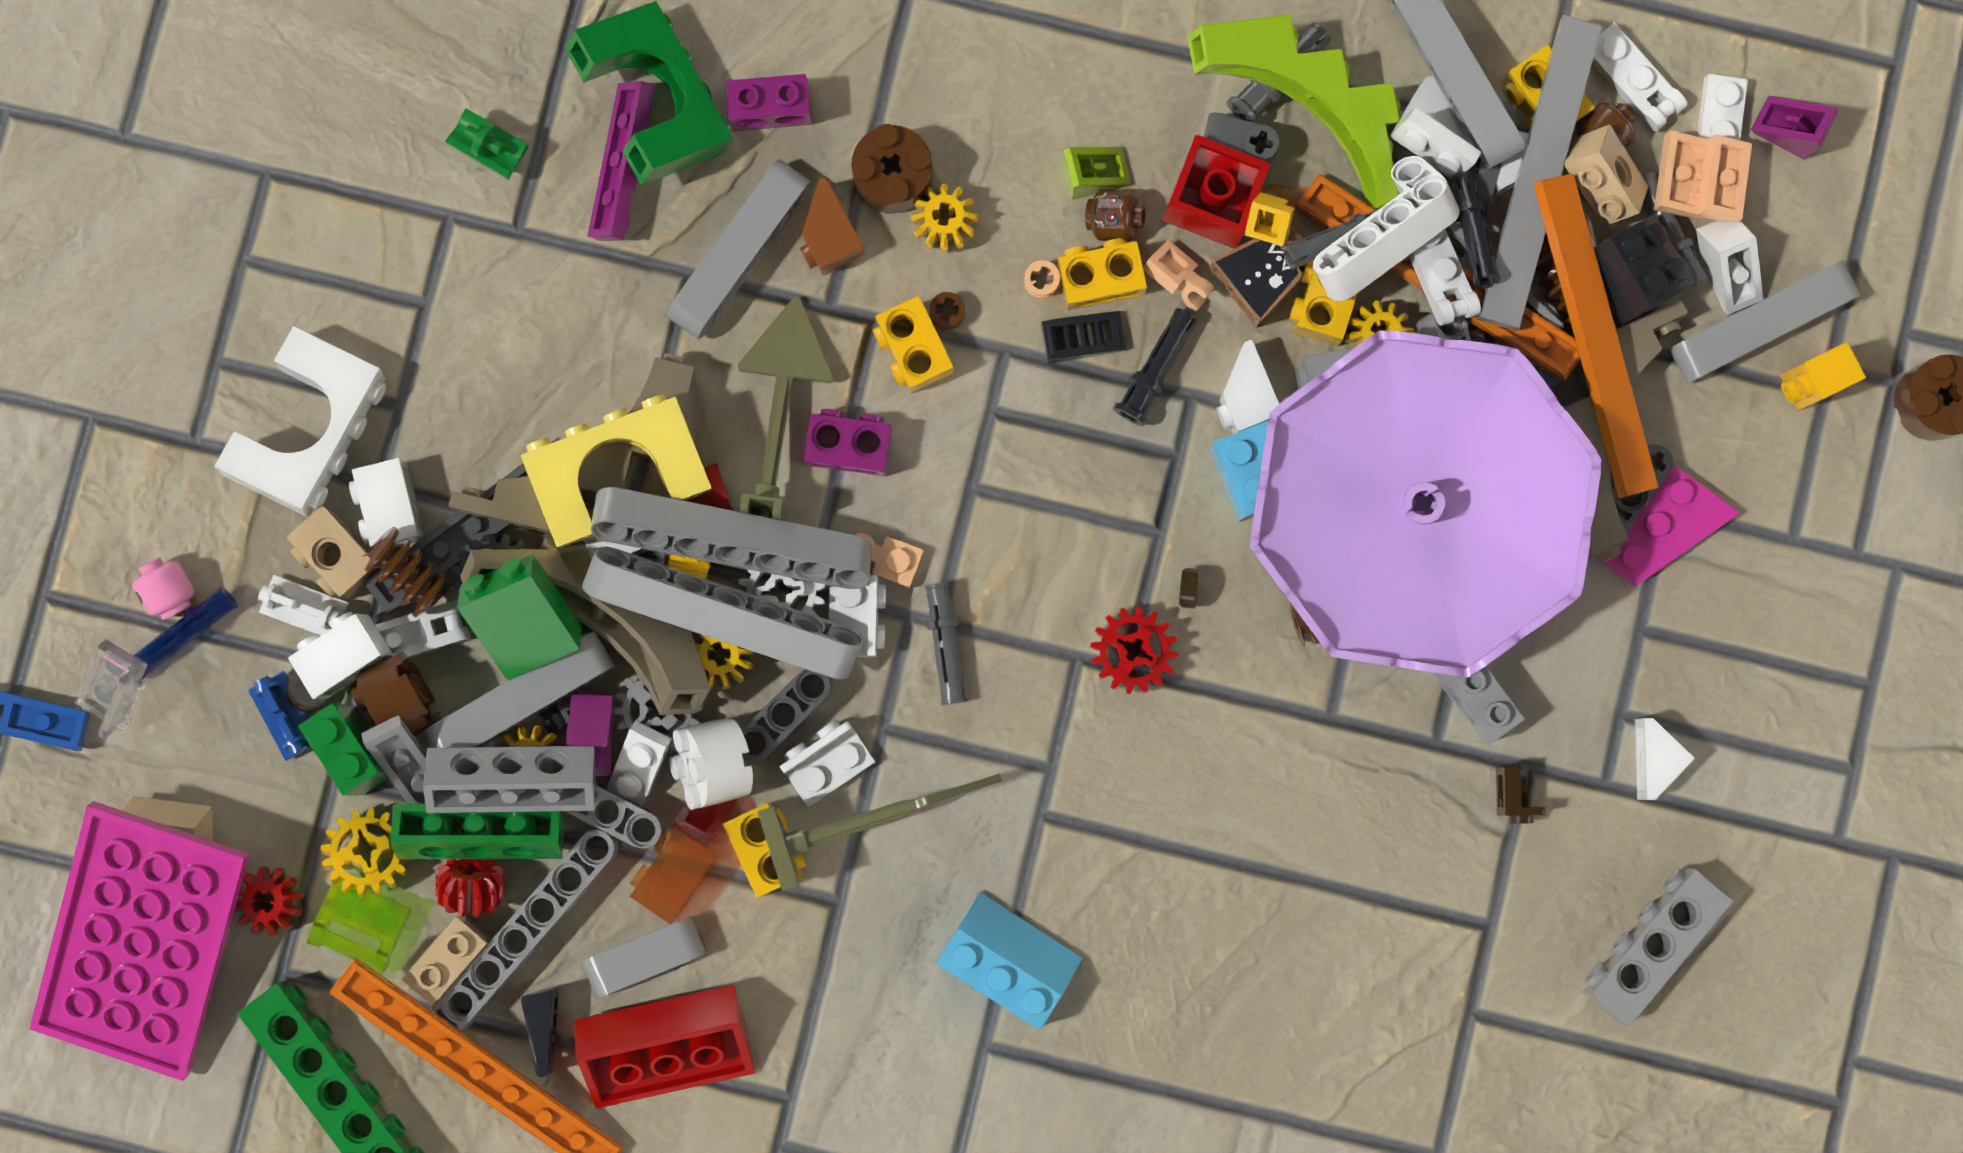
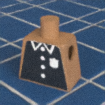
M1296 232L1288 238L1285 245L1304 238ZM1256 238L1212 261L1209 268L1255 328L1270 315L1304 276L1299 268L1290 269L1284 258L1283 246Z

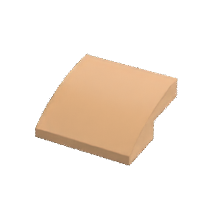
M1670 130L1664 135L1654 210L1709 220H1742L1752 143L1716 134L1709 139Z

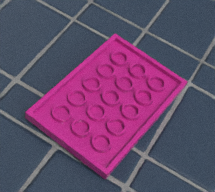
M95 801L88 804L29 1029L184 1081L190 1075L250 853Z

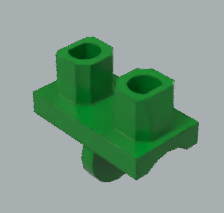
M467 108L463 111L455 129L445 140L447 145L507 180L510 179L529 148L527 143Z

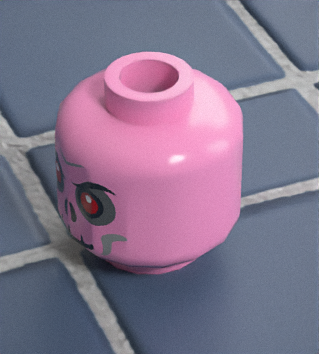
M158 557L138 568L141 576L133 581L132 587L148 615H160L161 619L164 620L191 606L189 599L194 595V588L179 562L169 561L163 563L161 557Z

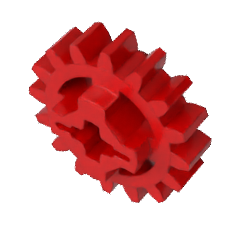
M1138 606L1134 616H1129L1127 610L1121 608L1119 610L1120 619L1117 621L1111 615H1107L1105 617L1106 623L1109 626L1107 630L1097 627L1094 631L1101 637V641L1090 643L1091 649L1099 651V656L1091 660L1092 665L1102 664L1104 668L1098 675L1099 679L1106 678L1107 676L1112 677L1113 680L1110 688L1114 690L1120 683L1125 684L1126 694L1129 695L1132 693L1134 685H1139L1143 694L1148 692L1149 681H1152L1158 687L1161 686L1163 682L1159 674L1161 672L1172 674L1173 669L1166 664L1167 660L1178 658V653L1169 650V645L1177 641L1176 636L1166 637L1164 634L1170 624L1165 622L1158 626L1155 623L1157 612L1153 611L1148 618L1142 617V607ZM1127 624L1140 625L1135 633L1125 636L1115 631ZM1152 632L1160 643V656L1152 651L1149 641ZM1135 640L1141 643L1140 651L1144 653L1145 657H1136L1132 661L1126 658L1128 651L1123 648L1124 645L1122 644L1131 645ZM1107 645L1116 650L1119 662L1115 669L1108 660ZM1139 666H1145L1153 670L1143 677H1128L1131 670Z

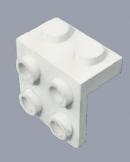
M1426 77L1421 82L1399 119L1400 122L1396 124L1389 137L1423 158L1450 179L1453 176H1456L1458 179V173L1470 169L1476 163L1481 151L1473 146L1434 77Z

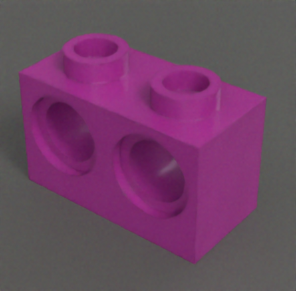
M806 74L726 80L728 114L733 132L812 125L809 85Z
M821 409L820 414H810L804 456L806 466L885 477L892 428L891 424L884 423V417L861 414L860 420L844 418L845 412L834 409ZM825 429H834L840 434V440L833 448H823L818 444L819 434ZM866 434L877 436L880 440L879 448L871 454L862 453L857 448L858 441L862 436Z

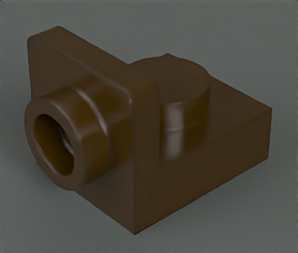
M1521 766L1496 767L1497 815L1509 816V824L1534 823V815H1545V807H1522L1521 799H1526L1527 779L1525 775H1521Z

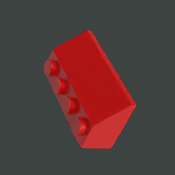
M735 985L714 988L712 990L574 1020L576 1059L596 1109L755 1074L744 1014Z

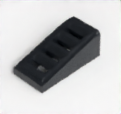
M1120 311L1041 321L1048 364L1126 351ZM1110 322L1113 343H1105L1102 323ZM1094 325L1097 345L1090 346L1087 332V326ZM1072 328H1079L1082 347L1074 348ZM1063 330L1066 349L1059 350L1056 331Z
M557 987L522 996L521 999L535 1071L539 1078L551 1074L554 1067L559 994Z

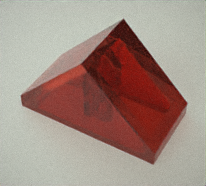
M739 798L693 810L689 809L686 803L671 827L706 847L713 846L724 827L723 823L728 820Z

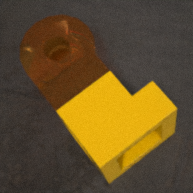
M1269 184L1264 187L1252 202L1245 235L1284 246L1288 240L1290 227L1294 223L1300 192L1291 186L1283 184Z

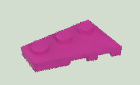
M1674 465L1666 479L1626 532L1629 539L1619 547L1622 553L1603 564L1632 586H1636L1740 514V512Z

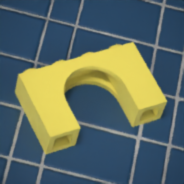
M664 394L657 395L641 402L643 409L628 414L626 408L605 415L603 417L604 424L589 428L588 423L580 424L564 431L567 438L551 443L549 437L526 445L528 452L520 456L557 550L594 536L591 533V519L580 494L578 476L585 459L594 450L603 445L621 442L632 444L645 451L655 463L669 498L686 501L710 492L711 485L676 397L666 400Z

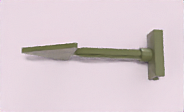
M798 296L792 298L738 363V370L740 372L776 377L760 484H756L754 495L742 493L740 512L786 521L783 499L778 498L780 489L776 485L792 382L795 379L829 384L833 382V375L801 299Z
M999 773L917 800L898 801L805 832L801 828L786 833L774 807L758 811L757 813L781 889L785 891L798 886L796 864L793 857L809 852V847L905 817L920 807L1001 782L1002 779Z

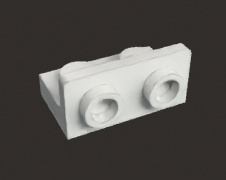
M869 575V583L860 589L830 586L829 621L854 629L863 637L864 642L857 656L861 658H877V649H885V625H878V608H886V584H879L878 575Z
M837 719L817 732L820 740L808 748L802 742L783 755L787 762L781 765L780 768L787 775L807 807L812 806L875 763V760L848 721L840 725Z

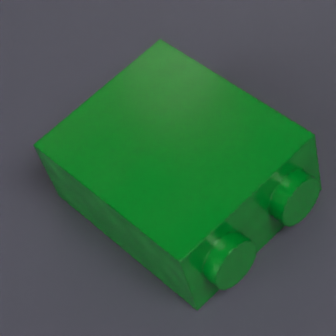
M534 554L521 559L514 558L508 560L499 569L485 575H474L467 579L464 584L460 585L457 609L507 681L580 650L582 626Z
M332 703L298 725L342 796H365L389 780L363 743L361 733L370 728L356 706Z

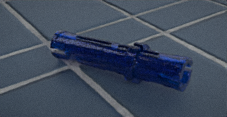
M220 587L218 591L197 607L190 606L184 611V617L155 637V639L133 656L124 660L126 667L138 680H143L146 675L175 655L176 652L197 636H205L211 632V626L238 607L236 600L227 589Z

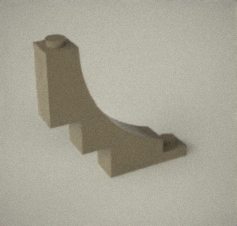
M1681 299L1616 330L1631 386L1639 374L1663 349L1656 335L1659 339H1663L1681 329L1679 323L1688 314ZM1580 360L1572 373L1586 398L1563 409L1574 419L1602 459L1598 496L1591 526L1588 562L1597 558L1599 564H1603L1620 555L1622 552L1619 547L1629 538L1622 525L1614 501L1610 465Z
M667 353L664 354L663 359L655 357L648 380L638 400L628 414L643 409L641 402L661 394L665 395L666 400L676 397L683 414L694 371L693 366L687 365L688 359ZM616 442L603 445L594 450L583 462L578 476L580 492L596 495L600 489L606 487L623 489L631 455L651 459V457L645 451L632 444ZM528 476L498 479L493 501L486 499V491L463 486L462 493L455 491L451 493L448 505L450 510L550 533Z

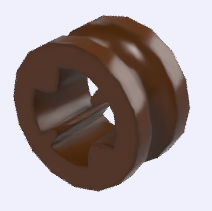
M942 292L932 299L929 306L930 318L937 328L953 330L959 327L964 320L965 305L963 300L955 293ZM945 301L953 302V309H959L958 315H951L949 321L941 320V313L936 314L937 307H944Z

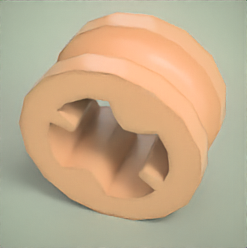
M1045 260L1035 261L1029 265L1024 277V285L1028 293L1039 299L1049 298L1056 293L1060 282V274L1057 267ZM1041 270L1050 272L1048 279L1053 278L1054 282L1052 285L1045 284L1043 289L1034 287L1036 286V280L1031 281L1032 274L1039 275Z

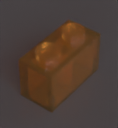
M676 828L673 834L669 831L663 834L653 851L658 853V856L650 868L643 864L630 885L635 887L630 897L669 924L677 920L720 857V854L682 828Z

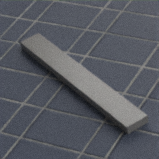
M1563 15L1560 19L1526 141V149L1523 152L1494 257L1500 281L1498 284H1494L1492 277H1490L1493 286L1485 290L1481 304V313L1478 315L1477 320L1514 331L1520 328L1546 233L1533 184L1544 179L1562 175L1602 29L1600 25Z

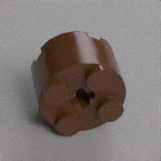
M882 124L864 135L855 147L851 163L853 179L860 198L869 207L884 214H894L916 208L914 206L916 199L924 200L926 198L925 191L932 185V159L926 143L917 133L903 126ZM894 164L899 165V174L892 172L889 176L886 175L885 167L887 165L890 167Z
M1957 355L1936 356L1916 365L1904 373L1898 381L1893 396L1894 407L1898 410L1901 424L1913 436L1927 441H1937L1963 433V357Z
M401 651L358 674L357 687L352 689L351 692L358 707L362 711L368 709L375 722L372 728L399 715L415 737L440 721L441 715L439 711L434 714L431 713L429 704L435 701L433 694L414 662L407 665L404 664L403 661L407 654Z

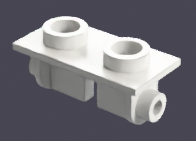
M273 575L269 586H262L258 595V600L263 601L259 613L321 636L332 629L330 623L337 617L345 614L349 605L348 602L335 597L332 598L329 595Z

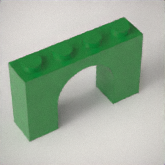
M657 1L574 30L564 49L583 83L620 69L636 68L656 76L665 84L672 95L675 106L674 118L633 134L622 151L641 186L723 153L733 139L730 125L727 119L720 115L712 100L708 85L701 81L693 67L690 53L680 44L673 31L670 18L662 12Z

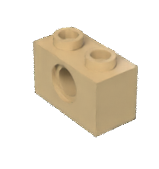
M1610 124L1574 138L1564 166L1569 174H1574L1578 188L1603 227L1639 214L1648 185Z
M324 505L320 506L286 537L294 546L290 550L293 557L303 567L308 568L311 565L321 576L316 580L317 583L332 598L338 595L340 598L351 599L365 586L363 582L381 569L378 567L369 572L365 570L370 558L362 556L368 548L333 509ZM338 545L341 551L340 560L335 565L328 566L324 558L325 552L329 547Z
M467 915L464 917L456 916L401 980L431 1006H434L493 938Z

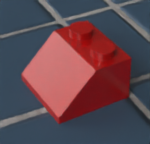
M1195 134L1161 221L1230 248H1237L1247 227L1252 202L1260 193L1271 163Z

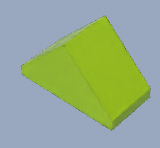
M1068 147L1064 149L1062 164L1071 200L1095 195L1101 189L1116 190L1132 185L1122 147Z

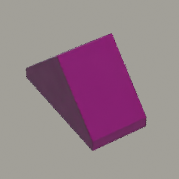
M1768 95L1751 131L1804 160L1821 147L1839 111L1836 107Z

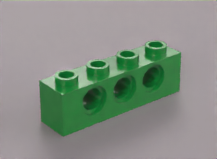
M393 804L390 844L397 859L563 858L564 817L562 811L426 813L425 804Z

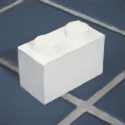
M395 458L352 470L354 481L349 482V489L354 504H360L363 520H360L358 524L362 540L365 544L369 543L371 546L392 527L399 529L395 542L408 538L411 543H414L425 536L407 462L400 458Z
M347 612L337 617L330 623L331 630L322 636L314 634L302 640L297 645L299 651L288 657L312 699L330 698L356 681L358 674L394 656L369 615L356 613L353 615L352 612Z

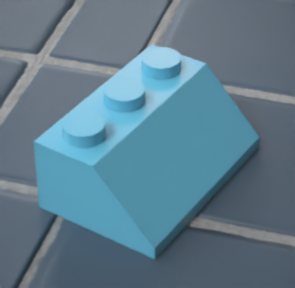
M980 892L936 960V964L1033 1027L1041 1030L1062 997L1082 957Z

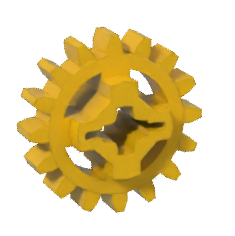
M373 808L368 809L366 817H360L355 809L352 810L351 821L346 822L341 817L336 819L340 827L337 832L327 829L325 832L327 838L332 842L331 844L321 845L320 849L322 854L330 856V858L325 859L321 863L324 870L334 869L328 877L332 884L343 881L341 889L344 894L347 895L355 887L357 888L359 898L365 897L367 889H373L374 894L379 897L381 896L380 886L386 884L391 889L396 888L393 879L395 874L403 877L407 874L401 862H409L412 859H397L390 844V813L385 812L380 819H377ZM367 828L377 829L386 835L378 837L368 832ZM353 833V837L347 847L341 848L344 840ZM362 839H365L366 845L371 850L372 858H370L372 866L370 868L362 857ZM392 858V861L389 864V866L382 873H380L379 870L382 867L384 861L386 859ZM344 869H347V871L355 869L365 874V878L352 876Z

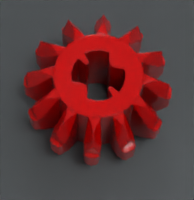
M448 859L446 865L438 867V874L436 875L435 896L437 897V904L445 907L446 913L457 912L460 914V917L473 915L477 918L482 912L487 914L493 913L495 907L502 905V898L504 897L505 877L503 875V868L495 865L492 859Z
M267 866L259 867L257 876L252 873H246L243 877L247 887L241 886L239 896L243 898L241 902L236 903L235 910L244 909L245 913L239 918L238 923L246 925L252 921L251 933L260 934L265 928L269 936L277 935L279 925L284 929H290L293 926L289 915L298 916L302 913L300 907L293 905V900L304 898V893L300 891L292 893L291 888L296 885L298 880L296 877H289L284 880L285 869L281 867L275 868L272 874ZM272 893L275 901H270V903L274 904V907L264 908L261 901H265L266 898H263L262 895Z

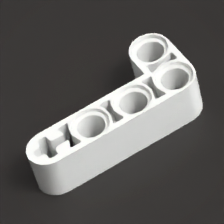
M1409 156L1398 161L1391 170V177L1398 189L1399 195L1321 251L1314 259L1313 269L1330 299L1343 301L1354 296L1457 219L1459 207L1446 179L1423 158Z

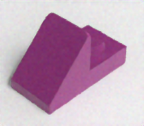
M573 692L566 744L570 746H594L596 776H611L613 773L614 694Z

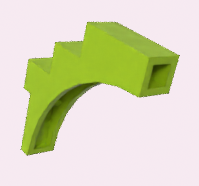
M1291 14L1202 24L1187 35L1194 75L1224 74L1251 79L1283 92L1306 107L1335 137L1347 154L1358 176L1366 204L1378 210L1399 195L1398 189L1391 177L1393 143L1389 135H1387V128L1400 122V101L1394 93L1393 83L1349 88L1350 70L1347 62L1344 61L1342 49L1298 54L1299 36L1296 28L1292 25Z

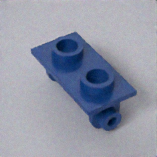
M282 671L271 678L266 676L254 683L255 687L248 691L283 758L287 761L308 750L311 746L298 725L308 720L309 716L307 713L297 711L289 704L286 697V688L290 680L285 671Z

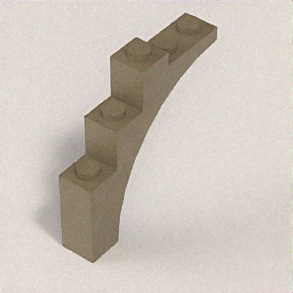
M545 537L540 549H481L470 551L460 576L462 584L474 575H485L499 569L508 560L514 558L521 559L534 554L576 619L608 641L632 665L648 688L659 715L698 713L711 688L691 631L588 595L583 590L582 584L591 559L584 540L557 550L552 537Z

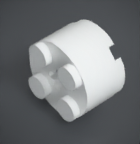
M717 719L674 730L673 740L676 747V755L670 757L669 765L673 778L675 780L681 779L685 800L689 809L703 808L750 794L753 784L752 765L744 767L742 754L749 752L745 737L735 720Z

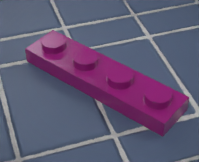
M644 81L618 83L587 235V237L598 241H624L625 231L629 225V211L633 192L637 186V178L622 151L633 134L646 130L648 116L652 110V96L655 86Z

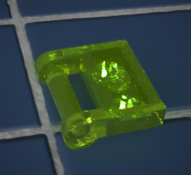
M342 880L336 884H331L310 930L307 943L317 948L322 945L351 959L357 957L383 975L390 963L392 953L412 908L383 895L377 897L369 889H367L364 898H359L357 888L355 887L346 895L341 889ZM333 920L380 941L377 952L329 931L331 921Z

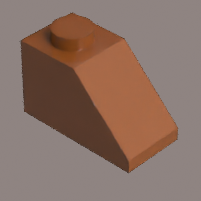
M826 176L819 179L802 231L803 240L806 245L800 247V250L810 269L818 266L822 276L865 253L860 239Z

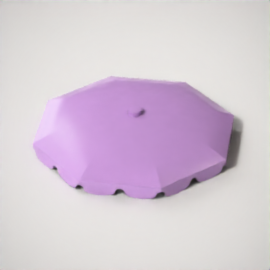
M1380 330L1335 362L1321 375L1301 387L1270 412L1254 510L1250 548L1331 657L1445 675L1470 677L1581 596L1588 562L1591 526L1598 496L1602 459L1574 419L1559 404L1540 374L1518 349L1482 342L1448 340L1423 334Z

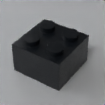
M1655 214L1612 235L1594 247L1612 318L1618 328L1696 284L1687 263L1681 259L1669 239L1667 230L1660 224Z

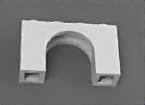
M293 326L274 362L282 372L322 391L328 396L331 406V419L327 431L312 447L295 453L274 451L234 431L214 467L223 476L309 517L314 509L317 510L325 502L328 495L326 486L332 475H338L345 466L348 454L345 452L352 439L357 440L362 435L367 424L365 416L371 405H377L382 399L386 390V384L384 383L386 378L380 368Z

